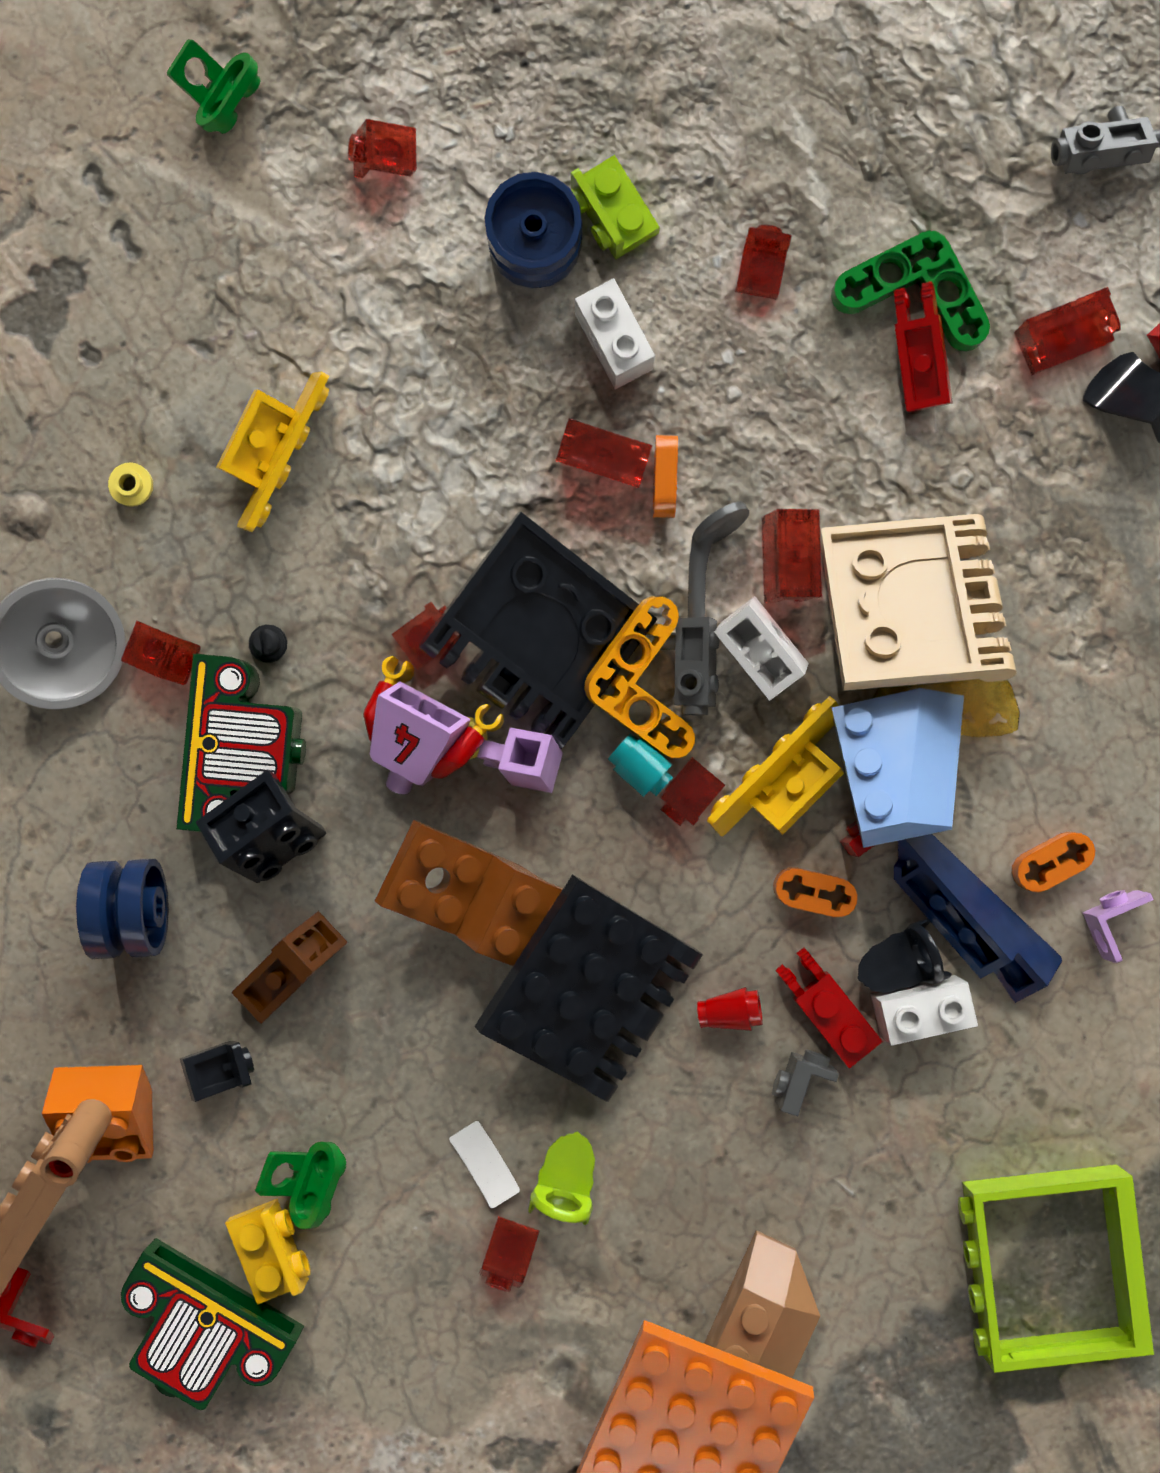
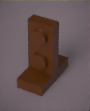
M318 911L280 940L271 949L272 953L231 993L262 1024L348 942Z

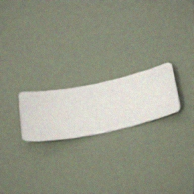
M478 1121L473 1122L449 1138L479 1186L490 1208L497 1207L519 1193L520 1188Z

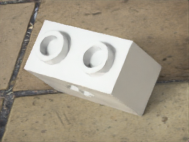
M614 278L575 298V315L615 390L653 370L655 354Z
M755 596L724 619L714 631L769 701L806 673L809 663Z
M952 975L938 984L921 982L912 988H902L892 993L877 992L871 994L880 1036L891 1046L978 1026L969 984L956 975Z

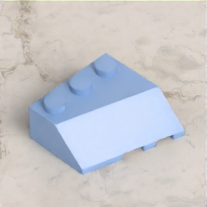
M918 688L832 707L835 731L863 848L952 830L964 695Z

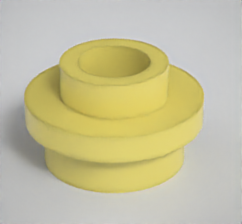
M130 462L123 463L117 466L110 474L108 488L111 496L117 502L125 506L134 507L143 504L151 496L153 480L150 473L141 465ZM134 477L136 480L135 487L130 491H125L123 488L125 479Z

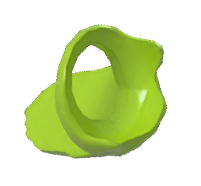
M578 1131L559 1137L548 1148L544 1164L539 1170L538 1184L530 1196L528 1207L530 1214L536 1208L544 1215L555 1220L568 1223L582 1222L583 1225L588 1224L593 1210L590 1191L594 1184L595 1156L589 1140Z

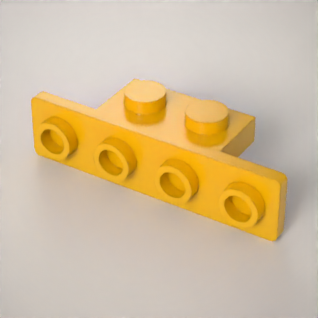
M322 371L314 372L310 375L294 409L258 389L253 391L216 468L255 488L238 521V528L253 532L256 526L261 528L266 522L272 509V505L268 501L275 487L280 489L286 482L291 470V466L287 462L293 450H299L309 435L310 427L306 423L312 411H319L328 396L329 388L325 387L329 375Z
M829 696L823 703L813 705L805 714L803 723L792 734L788 733L782 736L774 745L773 753L761 765L757 764L751 767L743 776L742 784L730 796H723L715 803L711 810V815L707 818V822L721 837L726 835L752 807L783 835L844 774L841 767L815 745L834 726L832 707L839 706L836 700Z

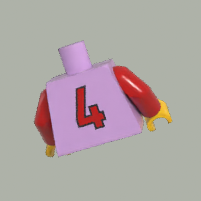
M390 656L382 662V672L386 678L384 681L378 682L364 709L363 717L368 738L371 741L370 757L374 762L390 770L386 786L395 793L407 794L411 791L413 783L423 786L433 778L443 779L463 767L485 741L483 735L486 731L494 732L502 727L504 715L501 713L493 724L485 725L483 716L491 708V705H481L475 713L476 724L473 728L469 727L470 718L404 684L412 679L414 666L412 663L405 661L401 671L395 674L394 671L399 659Z

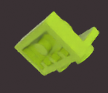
M615 155L582 174L579 168L570 173L571 191L580 205L581 214L587 213L593 223L591 232L595 241L603 251L609 249L615 260L659 234L660 226Z

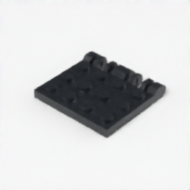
M517 512L450 605L424 636L418 648L431 658H434L456 631L459 635L451 642L440 658L439 663L447 669L458 660L469 642L481 651L466 666L461 680L468 685L473 683L492 658L497 663L490 668L476 691L500 709H503L511 701L522 684H527L528 687L517 698V701L510 709L509 715L515 720L520 719L528 712L530 706L540 694L550 703L533 720L530 731L543 733L558 713L563 711L546 732V734L553 736L560 749H562L595 706L586 696L584 690L588 674L639 604L524 513ZM648 612L652 616L646 629H641L636 625L634 632L646 636L647 632L657 621V618ZM629 639L622 644L620 655L625 663L640 644L635 639ZM612 660L608 667L615 669L613 675L608 680L600 678L596 683L600 688L599 698L621 670Z
M572 874L475 1024V1028L480 1034L578 1084L594 1096L609 1102L618 1085L604 1074L596 1071L595 1068L599 1067L607 1074L619 1080H623L627 1072L618 1061L604 1055L612 1043L627 1055L637 1058L642 1050L641 1047L619 1033L620 1029L623 1026L634 1035L648 1041L664 1014L640 998L645 992L655 1000L670 1007L674 1001L671 993L661 986H656L651 981L660 969L674 981L684 984L689 975L666 960L667 956L671 955L681 963L694 969L703 954L683 940Z

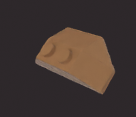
M757 1230L755 1231L704 1344L790 1378L793 1377L820 1318V1313L795 1248Z

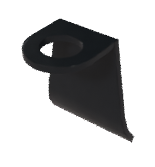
M1134 352L1120 355L1105 365L1094 376L1085 390L1083 401L1105 413L1151 424L1155 437L1160 444V373L1141 361Z

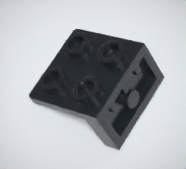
M268 769L196 821L198 828L219 864L255 883L267 881L277 876L281 872L283 865L296 856L310 852L315 848L318 840L326 835V831L321 824L295 807L277 776Z

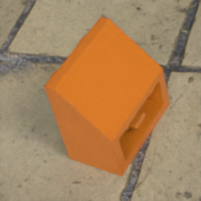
M143 1065L54 1068L42 1110V1116L53 1136L67 1114L72 1115L82 1101L96 1099L108 1106L112 1119L87 1163L92 1160L132 1162L136 1159L152 1158L154 1151L152 1088Z

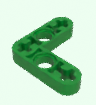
M929 230L922 232L845 271L838 277L831 291L832 303L836 309L844 314L852 315L894 295V290L906 289L916 283L922 289V283L932 281L936 294L938 315L941 316L943 333L953 348L965 352L974 350L986 339L990 330L989 319L949 241L943 234L937 231ZM923 245L928 250L933 248L937 250L938 253L934 257L933 262L929 257H925L917 261L912 268L910 260L920 254ZM887 262L896 264L902 273L901 280L896 283L883 281L879 275L880 265ZM868 272L871 285L860 292L857 297L858 301H855L852 296L845 298L842 294L846 284L849 283L851 288L864 284L868 278L866 274ZM943 281H951L958 287L959 298L953 302L942 300L938 296L937 285ZM962 304H966L967 308L961 314L957 312L953 317H950L949 313L955 312ZM963 320L966 325L975 324L977 327L972 337L969 334L961 335L959 333Z

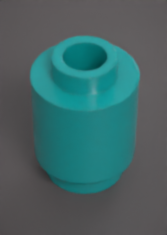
M631 733L608 758L615 766L613 771L643 797L649 791L657 796L673 778L667 772L672 764L644 739L640 738L638 740Z

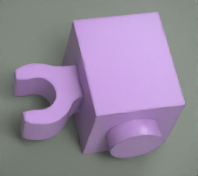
M510 728L505 745L485 740L479 748L477 757L484 759L483 764L485 766L498 768L512 786L552 793L563 752L552 735Z

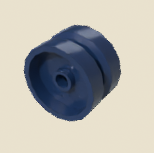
M540 172L517 174L501 183L489 198L484 216L490 257L499 273L513 284L531 289L549 287L566 278L577 264L582 247L580 205L571 189L555 176Z
M156 859L129 860L124 868L117 861H97L86 864L78 884L76 915L80 943L89 958H116L121 955L124 949L131 957H149L160 954L165 944L168 930L169 907L165 875L161 864Z

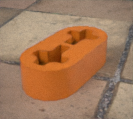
M656 435L653 517L675 518L678 436Z
M1060 833L1017 857L1012 865L1013 879L1019 887L1028 891L1042 892L1088 868L1095 858L1094 844L1088 836L1082 833ZM1068 841L1071 844H1080L1081 849L1076 853L1077 861L1068 858L1058 861L1056 857L1068 851L1066 844ZM1032 862L1036 865H1043L1048 862L1050 866L1038 873L1040 881L1037 882L1036 880L1025 878V874L1030 871L1028 863Z
M788 867L776 875L773 884L776 897L783 904L792 908L831 917H844L849 915L857 904L858 894L855 887L849 881L832 875L797 867ZM794 875H799V883L812 887L811 894L796 893L794 899H789V892L783 889L784 881L791 882ZM836 885H841V892L847 895V900L845 903L839 902L836 909H831L832 902L826 898L818 897L819 891L821 889L832 892L835 891Z

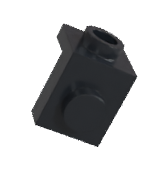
M228 1041L180 1058L191 1100L194 1102L237 1086L243 1088L252 1084L249 1073L254 1072L253 1060L247 1047L241 1048L239 1042Z

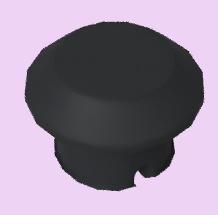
M265 624L257 627L252 632L249 638V649L257 660L264 663H272L278 661L285 654L287 638L280 628Z

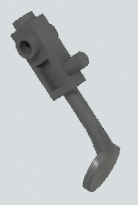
M1116 106L1107 114L1109 122H1084L1080 126L1063 128L1060 138H1055L1051 145L1052 163L1054 166L1062 165L1065 174H1086L1091 170L1150 163L1155 149L1160 148V129L1153 130L1148 117L1129 119L1123 106Z
M734 502L715 511L699 524L692 536L688 573V618L678 619L676 632L671 633L660 648V650H675L674 705L682 707V715H708V707H716V693L719 689V680L716 675V649L719 648L720 639L714 632L717 628V620L705 617L706 570L712 544L733 533L748 518L749 509L744 502ZM697 679V686L694 689V682Z

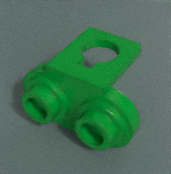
M190 39L185 42L167 70V76L200 106L196 113V123L206 132L219 131L221 134L227 133L235 125L238 119L235 108L241 98H247L254 94L261 82L260 77L257 75L258 64L248 53L243 52L236 55L223 69L197 42ZM195 57L203 63L205 76L210 80L206 87L200 83L193 85L186 79L185 65L189 59Z
M317 1142L310 1147L308 1152L271 1151L265 1161L255 1192L260 1196H291L289 1211L292 1222L300 1229H315L330 1214L331 1201L339 1178L346 1170V1158L339 1147L333 1142ZM283 1163H288L289 1168L294 1171L292 1177H286L281 1183L272 1185L271 1179L276 1168Z

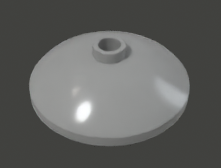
M45 578L18 587L0 602V684L14 697L39 708L67 709L93 700L114 681L124 660L126 647L125 633L117 612L99 592L75 580ZM52 631L61 634V640L56 645H49L45 642L46 635Z

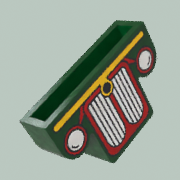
M193 653L177 830L201 832L196 824L197 820L267 769L277 776L287 794L295 790L297 765H303L306 754L305 739H300L302 712L298 708L289 706L249 703V699L253 698L257 693L260 685L259 674L256 668L249 662L227 656Z
M157 1238L142 1252L121 1290L122 1305L130 1315L138 1318L154 1317V1322L129 1363L130 1369L154 1383L156 1389L163 1395L177 1397L197 1410L206 1409L231 1365H236L239 1377L246 1384L264 1386L272 1382L278 1375L304 1328V1325L265 1302L257 1305L252 1294Z

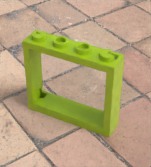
M1115 1164L962 1182L964 1197L958 1198V1209L962 1223L967 1224L969 1237L968 1241H963V1252L967 1267L969 1269L972 1268L974 1284L968 1285V1295L973 1312L978 1313L979 1328L973 1330L974 1344L978 1356L985 1358L994 1373L1154 1355L1132 1175ZM1102 1189L1119 1327L999 1340L983 1202Z

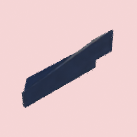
M933 834L898 841V860L894 865V880L923 914L930 919L931 923L980 979L994 972L1015 1003L1049 985L1062 963V958L1047 942Z

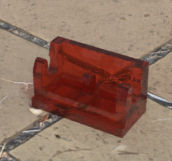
M1108 287L1026 319L1014 332L1031 375L1040 373L1115 341L1113 333L1120 331L1121 325L1111 301V293Z
M568 418L556 461L639 488L653 445Z
M776 509L762 517L764 603H776L782 600L802 602L822 597L819 509Z

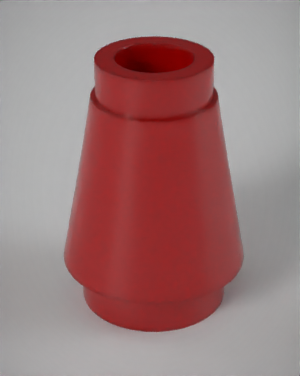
M747 987L706 999V1001L697 1002L698 1019L701 1028L752 1031L753 1026L763 1025L758 990L748 991Z

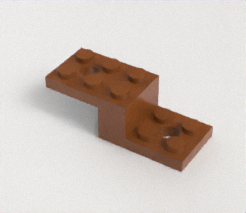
M413 820L375 902L383 908L454 934L476 953L513 966L563 888L541 879L517 863ZM435 868H442L444 874L440 884L433 888H427L425 880L428 873Z

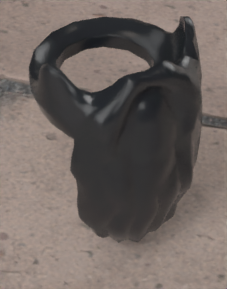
M925 919L910 924L902 932L892 934L884 941L872 946L862 957L858 965L857 979L872 991L892 993L902 988H912L922 981L928 984H938L950 978L952 973L944 971L939 950L933 938L925 929L931 921L930 919Z

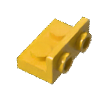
M278 1198L234 1215L225 1222L257 1305L288 1292H291L292 1296L303 1292L309 1280L308 1276L311 1274L310 1264L303 1250L298 1251L292 1237L295 1232L294 1223L288 1210L281 1209Z

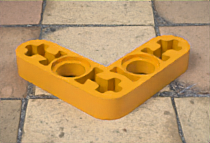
M651 596L644 599L637 606L590 671L585 680L584 690L592 703L639 738L644 739L658 752L671 758H681L686 756L695 744L693 728L685 720L635 684L671 635L679 619L677 606L672 600L666 597ZM663 606L665 609L662 612V616L666 619L663 625L655 623L647 632V634L655 637L652 643L645 635L634 632L636 625L641 629H646L652 620V616L648 613L650 608L659 609ZM629 639L637 640L642 646V656L634 664L625 663L620 655L622 644ZM611 660L617 667L629 671L626 679L621 674L616 675L611 683L612 688L615 689L612 696L604 694L601 698L598 697L600 693V688L596 685L598 679L608 680L615 672V669L608 667ZM644 700L650 706L651 715L644 724L635 725L630 720L629 709L634 702ZM663 713L665 715V718L660 721ZM659 723L673 731H677L680 728L678 736L682 739V742L679 746L671 744L667 748L669 739L661 732L653 729ZM653 730L652 736L650 737L648 733Z

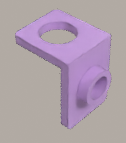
M1125 890L1112 892L1099 899L1101 905L1082 912L1103 959L1114 963L1122 961L1121 954L1106 920L1152 901L1151 893L1139 890L1127 894Z

